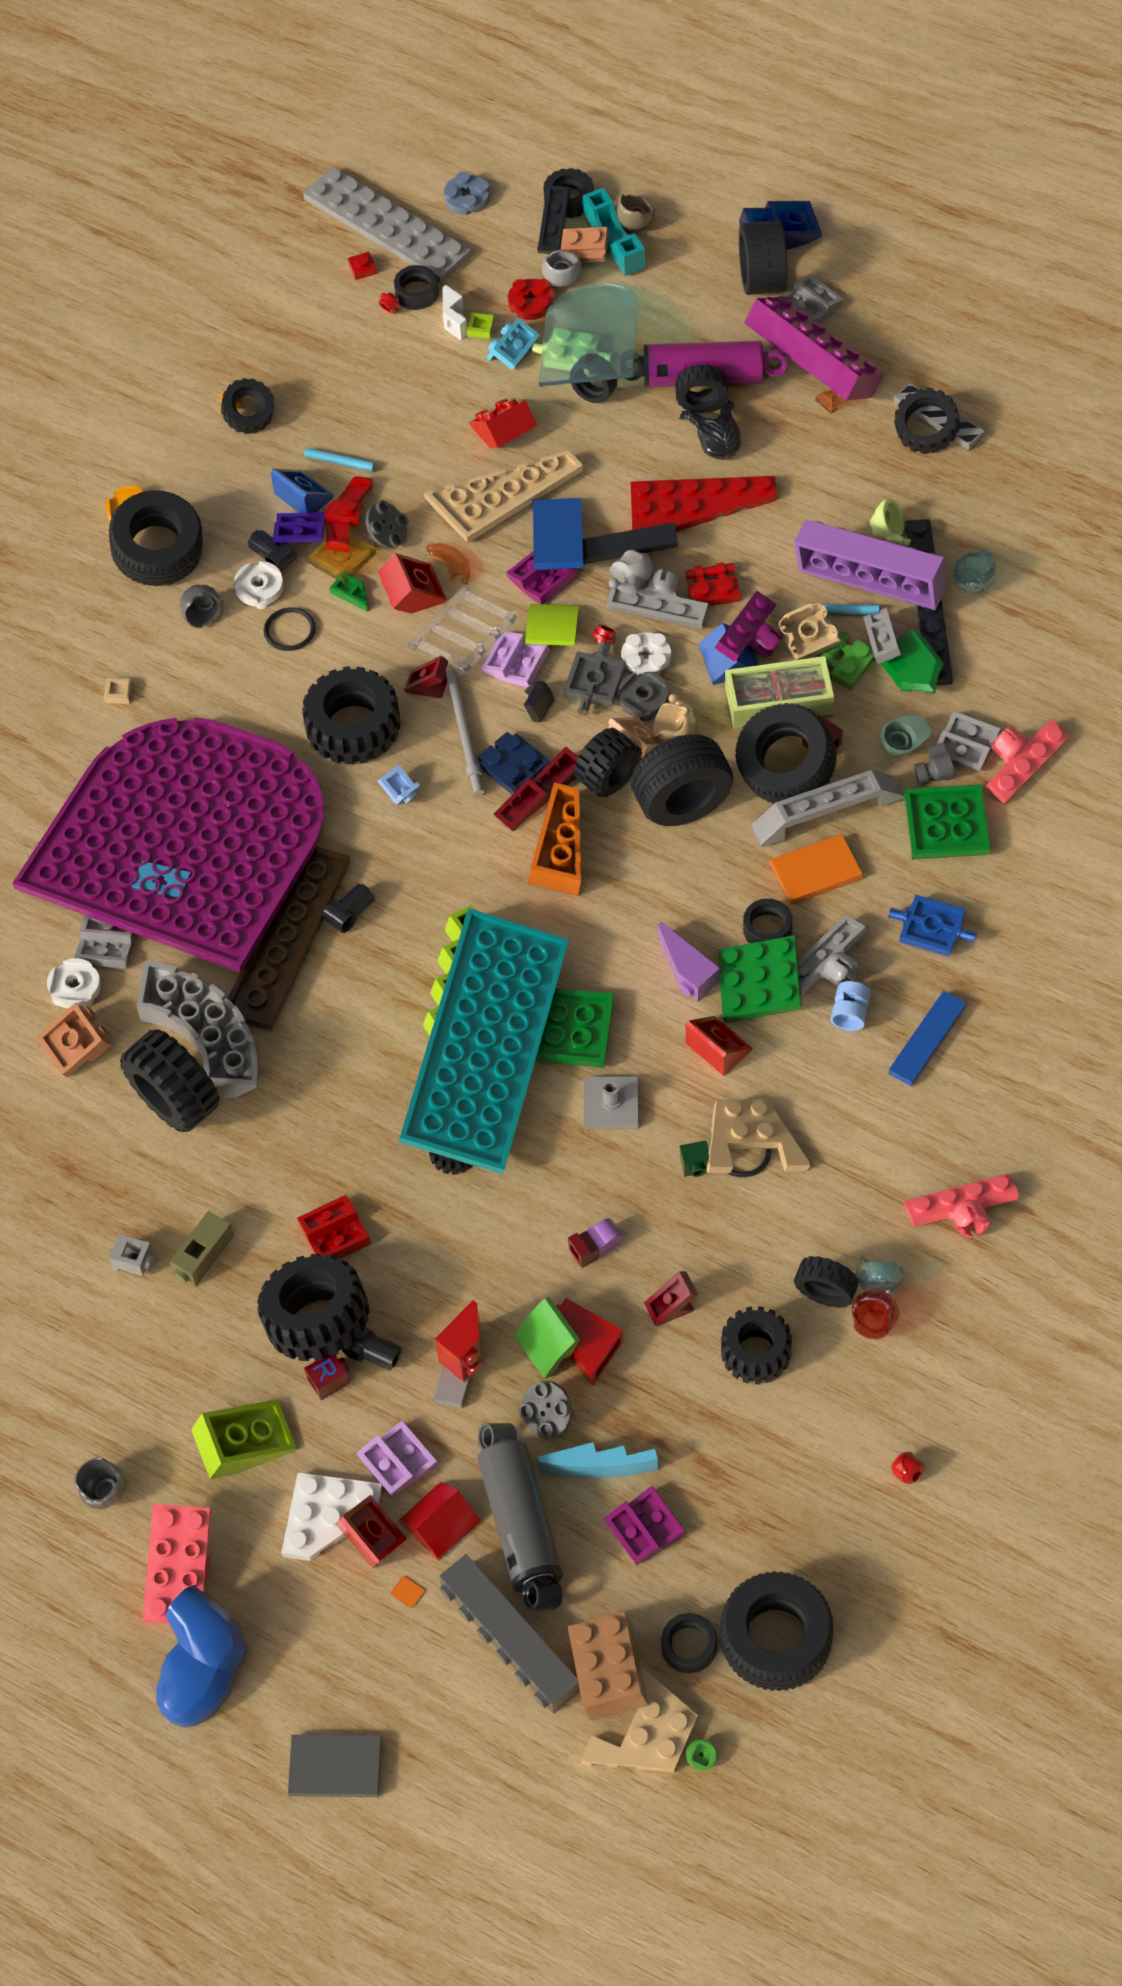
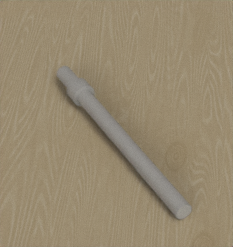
M448 670L446 677L467 762V777L472 783L474 795L480 796L484 793L481 781L483 776L481 766L477 764L455 670Z

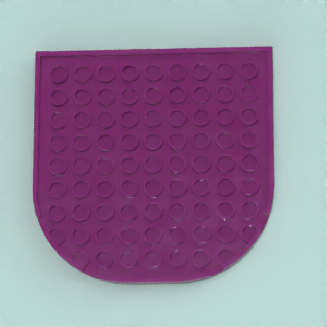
M177 718L148 723L123 734L120 741L111 747H105L94 758L12 884L15 890L241 973L319 842L324 824L322 793L308 765L297 758L293 751L273 740L221 722L203 718H194V721H177ZM147 862L152 863V869L161 876L160 879L149 876L140 882V890L132 888L131 886L137 881L139 867ZM155 864L169 868L166 871L160 872L155 869ZM172 868H175V879L180 883H186L184 891L178 885H169L164 888L162 894H157L161 885H167L168 883L162 875L169 873ZM180 870L191 872L189 879L182 880L178 878V872ZM147 880H153L156 883V889L145 891L142 885ZM172 888L180 891L178 898L166 896L165 893Z

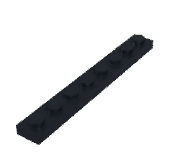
M930 519L906 521V535L908 539H911L908 547H913L926 553H935ZM941 598L936 610L916 605L920 633L943 661L937 685H950L953 683V675Z

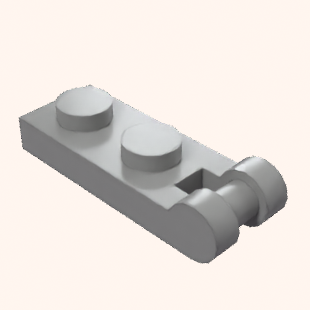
M888 608L881 609L880 613L872 616L869 614L864 616L877 663L879 664L901 655Z

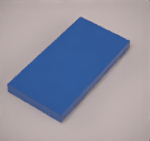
M581 498L533 500L534 570L583 568Z

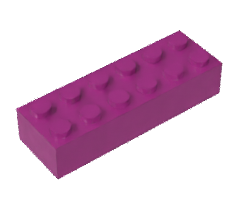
M785 296L756 298L744 324L846 401L872 398L885 374L878 369V365L875 362L864 359L860 356L859 350L848 347L843 343L844 340L840 336L831 334L826 330L827 327L824 324L812 320L808 312L792 305L793 302Z

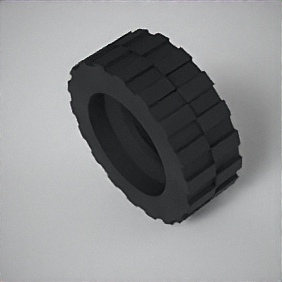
M563 168L559 171H554L544 182V203L547 185L576 188L580 191V195L569 198L567 217L581 216L584 213L583 195L594 191L591 177L587 173L573 168Z
M696 364L695 366L683 369L676 377V401L678 400L679 406H682L685 410H692L698 413L712 412V410H717L720 406H723L728 399L727 375L724 374L722 369H718L717 366ZM699 385H708L714 387L713 389L706 392H694L690 390L691 388Z
M242 378V380H236L233 384L228 385L227 390L223 393L221 414L231 429L233 428L239 433L254 434L258 433L259 430L265 429V426L270 423L274 410V397L270 393V389L263 385L264 383L252 378ZM242 396H252L259 403V411L250 417L243 416L236 409L237 400Z
M808 1256V1258L805 1257L801 1261L794 1278V1284L800 1293L819 1304L845 1308L852 1303L859 1285V1279L848 1267L843 1266L837 1261L835 1262L820 1256Z

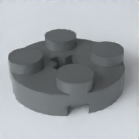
M644 671L645 674L639 675L632 673L625 677L619 685V705L627 714L640 718L643 721H648L657 715L664 703H668L667 685L662 677L653 672ZM648 692V697L641 698L638 693L644 694Z

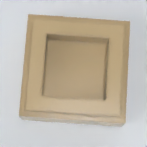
M107 678L104 692L105 703L130 704L132 679Z

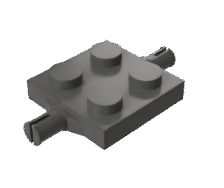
M605 641L601 642L598 653L588 654L578 651L576 653L563 693L564 697L581 701L578 713L581 715L583 711L584 716L588 715L591 704L613 706L625 670V661L607 656L611 648V644L606 642V645Z

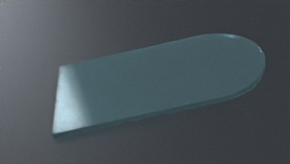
M592 284L572 289L556 298L549 306L546 315L539 387L633 377L639 310L636 294L620 285Z

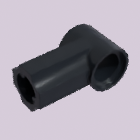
M256 530L251 534L248 547L264 558L265 562L275 565L280 572L297 558L295 550L287 542L274 543L273 537L263 530Z
M358 883L342 899L331 901L323 910L322 917L338 931L346 933L354 926L357 916L375 901V897L366 885Z
M367 1327L361 1328L362 1334L357 1340H352V1345L346 1350L344 1348L341 1349L346 1356L353 1360L363 1361L365 1359L390 1371L395 1368L401 1353L400 1346L377 1337Z

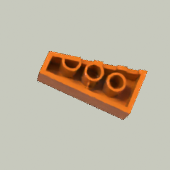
M554 782L531 864L528 884L575 896L579 895L581 884L579 788Z

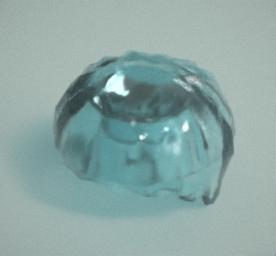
M980 549L976 552L967 553L955 562L953 578L964 591L980 593L987 590L995 581L996 563L992 555L985 550Z
M862 1256L856 1270V1277L859 1279L860 1287L866 1293L888 1296L895 1293L901 1287L904 1271L895 1262H869Z

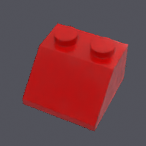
M395 553L378 571L382 586L386 590L390 604L395 610L412 614L447 601L431 563Z
M474 1300L435 1338L439 1363L463 1382L469 1376H475L483 1363L481 1325L478 1305Z

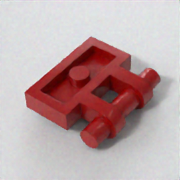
M719 562L716 563V566L702 568V565L694 566V569L685 570L686 580H696L694 583H688L690 600L708 603V606L740 602L741 594L736 576L726 577L728 573H735L734 564ZM715 575L718 577V579L704 580V577Z

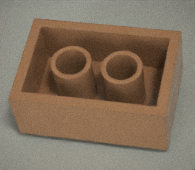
M625 1611L568 1626L583 1709L591 1721L649 1706L633 1627Z

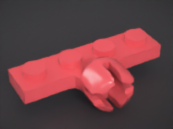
M1053 719L1031 739L1025 738L1013 726L1007 727L991 745L992 749L1004 759L1005 766L985 787L1004 804L1070 735Z
M1007 1173L904 1201L905 1210L913 1227L943 1219H951L959 1234L967 1238H973L969 1228L973 1227L976 1235L980 1236L989 1226L986 1208L1019 1199L1018 1190L1010 1174Z

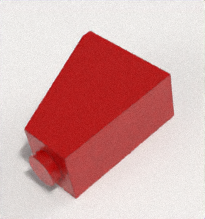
M565 1298L561 1306L557 1304L556 1307L580 1339L570 1357L587 1381L594 1385L623 1343V1330Z

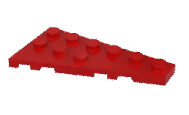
M775 476L630 481L632 530L675 522L677 531H681L713 521V517L724 514L725 517L732 515L735 510L745 507L752 509L774 502L777 497Z

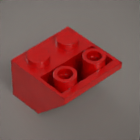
M505 398L496 402L494 409L490 411L485 409L474 415L476 419L469 422L473 430L489 448H499L538 426L526 400H516V398L510 400Z

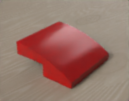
M347 1195L297 1217V1221L314 1254H320L323 1257L325 1254L333 1255L338 1259L371 1244L370 1237L361 1224L357 1212Z

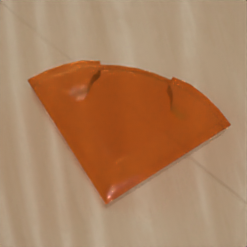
M823 391L816 396L815 401L829 413L833 414L838 410V394L834 391Z

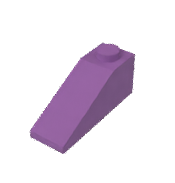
M661 922L658 925V939L680 990L686 996H692L695 1000L699 1001L720 981V968Z

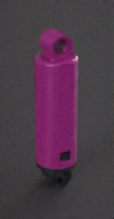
M761 341L643 344L644 355L633 351L627 352L623 355L620 362L622 376L629 381H635L644 377L645 387L675 386L677 375L683 369L695 366L696 364H710L711 366H717L718 369H722L724 374L727 375L728 385L760 384L763 382V373H767L770 376H780L787 367L785 354L776 347L763 351ZM777 357L781 362L776 366H772L768 363L771 358ZM629 362H635L638 364V368L636 370H629L626 368V365Z

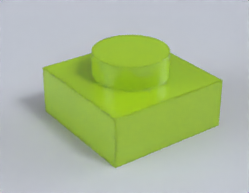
M471 313L467 327V337L490 339L494 325V315Z

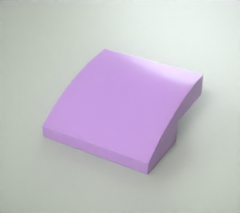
M502 631L481 669L486 674L497 679L527 687L531 682H534L551 650L548 645L525 644L523 634Z
M403 1421L399 1422L381 1438L377 1435L356 1453L391 1496L406 1489L439 1465Z

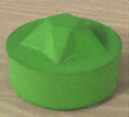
M705 1739L694 1740L687 1747L686 1759L695 1769H710L717 1760L716 1747Z

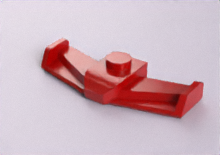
M354 476L339 498L327 506L324 514L326 519L327 550L350 553V525L359 526L364 512V503L361 501L368 491H371L373 488V480L371 478Z

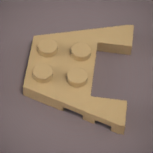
M768 1099L716 1100L713 1109L712 1137L708 1153L707 1173H731L734 1166L729 1149L777 1148L784 1172L808 1170L810 1167L809 1160Z
M641 1666L649 1706L637 1709L621 1747L591 1735L581 1757V1763L585 1765L603 1764L607 1765V1767L617 1768L618 1766L636 1767L639 1770L675 1773L697 1723L698 1715Z

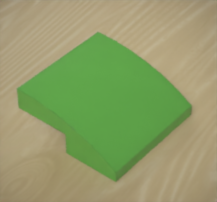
M550 1297L544 1298L532 1310L514 1336L544 1379L554 1375L561 1360L572 1355L580 1340Z

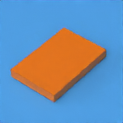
M842 834L770 859V865L790 905L861 880L863 876Z

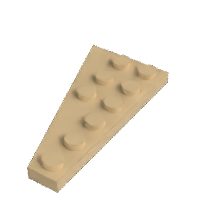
M568 450L541 458L540 462L527 465L523 463L517 465V469L510 471L503 469L469 479L468 483L459 486L451 484L445 486V490L435 493L432 490L424 492V496L449 525L469 543L532 504L533 500L540 499L583 472V464Z

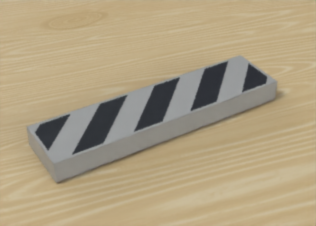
M911 383L907 384L894 397V402L899 404L901 400L904 401L906 399V395L916 393L915 390L919 388ZM924 406L912 413L938 431L945 426L947 421L946 413L935 406ZM959 415L960 428L956 432L954 441L970 450L984 436V430Z

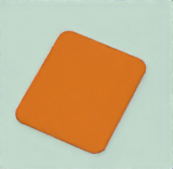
M402 1577L390 1594L409 1608H413L424 1594V1589L408 1578Z

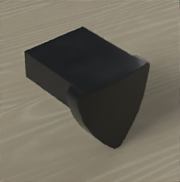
M534 681L525 690V693L529 696L524 703V707L532 721L541 722L555 699L546 682Z

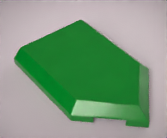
M912 629L897 639L901 655L880 664L901 691L911 692L912 690L935 694L943 661L920 631Z

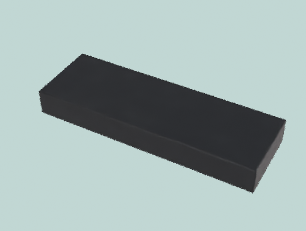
M547 185L537 248L538 253L550 254L556 250H561L563 229H565L571 192L570 187Z

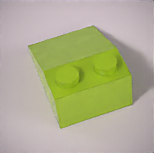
M278 1399L202 1413L191 1429L210 1479L240 1473L294 1452L297 1449Z

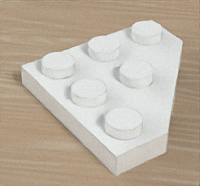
M298 1473L281 1551L282 1557L311 1561L332 1543L336 1544L345 1538L344 1533L336 1525L338 1519L369 1495L380 1505L383 1490L382 1484Z

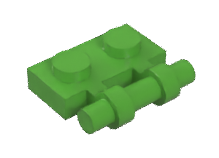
M842 632L839 635L842 641L827 652H824L820 657L825 656L827 667L832 671L830 680L852 690L873 663L875 657L872 647L857 639L852 646L848 645L846 642L850 639L848 633ZM838 653L844 655L840 661L835 659Z

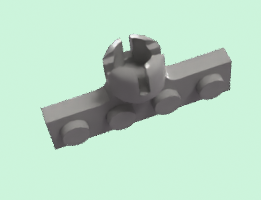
M663 568L654 570L648 586L645 589H640L638 594L633 597L627 596L618 589L610 590L606 604L609 610L697 629L703 628L709 608L708 603L676 596L680 583L679 576L675 572L668 570L665 578L662 576Z
M846 914L799 959L801 996L821 978L827 979L837 986L845 982V978L854 982L859 973L858 961L846 953L867 933L866 926Z

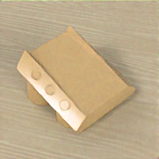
M809 603L785 614L776 626L778 631L782 633L783 639L795 660L811 658L835 647L842 641L836 627L832 625L828 618L825 606L819 603Z

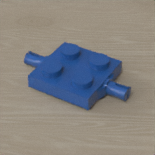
M915 894L912 905L906 912L893 907L889 911L888 918L903 921V929L899 938L900 943L950 957L953 946L959 938L974 943L977 932L962 928L966 909Z

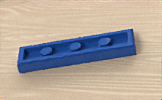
M943 991L889 1068L888 1074L912 1087L966 1008V1002Z

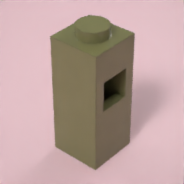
M208 1211L170 1260L173 1276L182 1283L186 1284L189 1282L196 1286L234 1236L231 1223Z

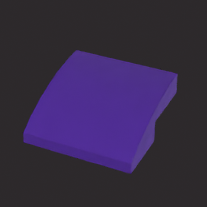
M325 512L277 513L276 522L274 523L273 542H322L326 525Z

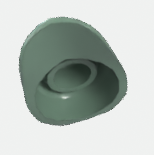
M910 714L886 722L881 729L880 742L888 754L905 756L923 744L932 733L930 726L923 717L917 714Z

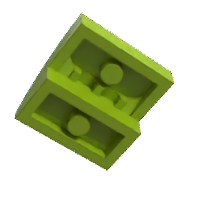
M530 604L525 644L575 646L579 606Z

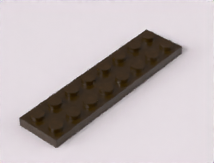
M316 846L312 856L243 971L239 973L228 1000L239 1009L247 1024L272 1031L324 920L322 917L323 910L333 901L351 862L349 855Z

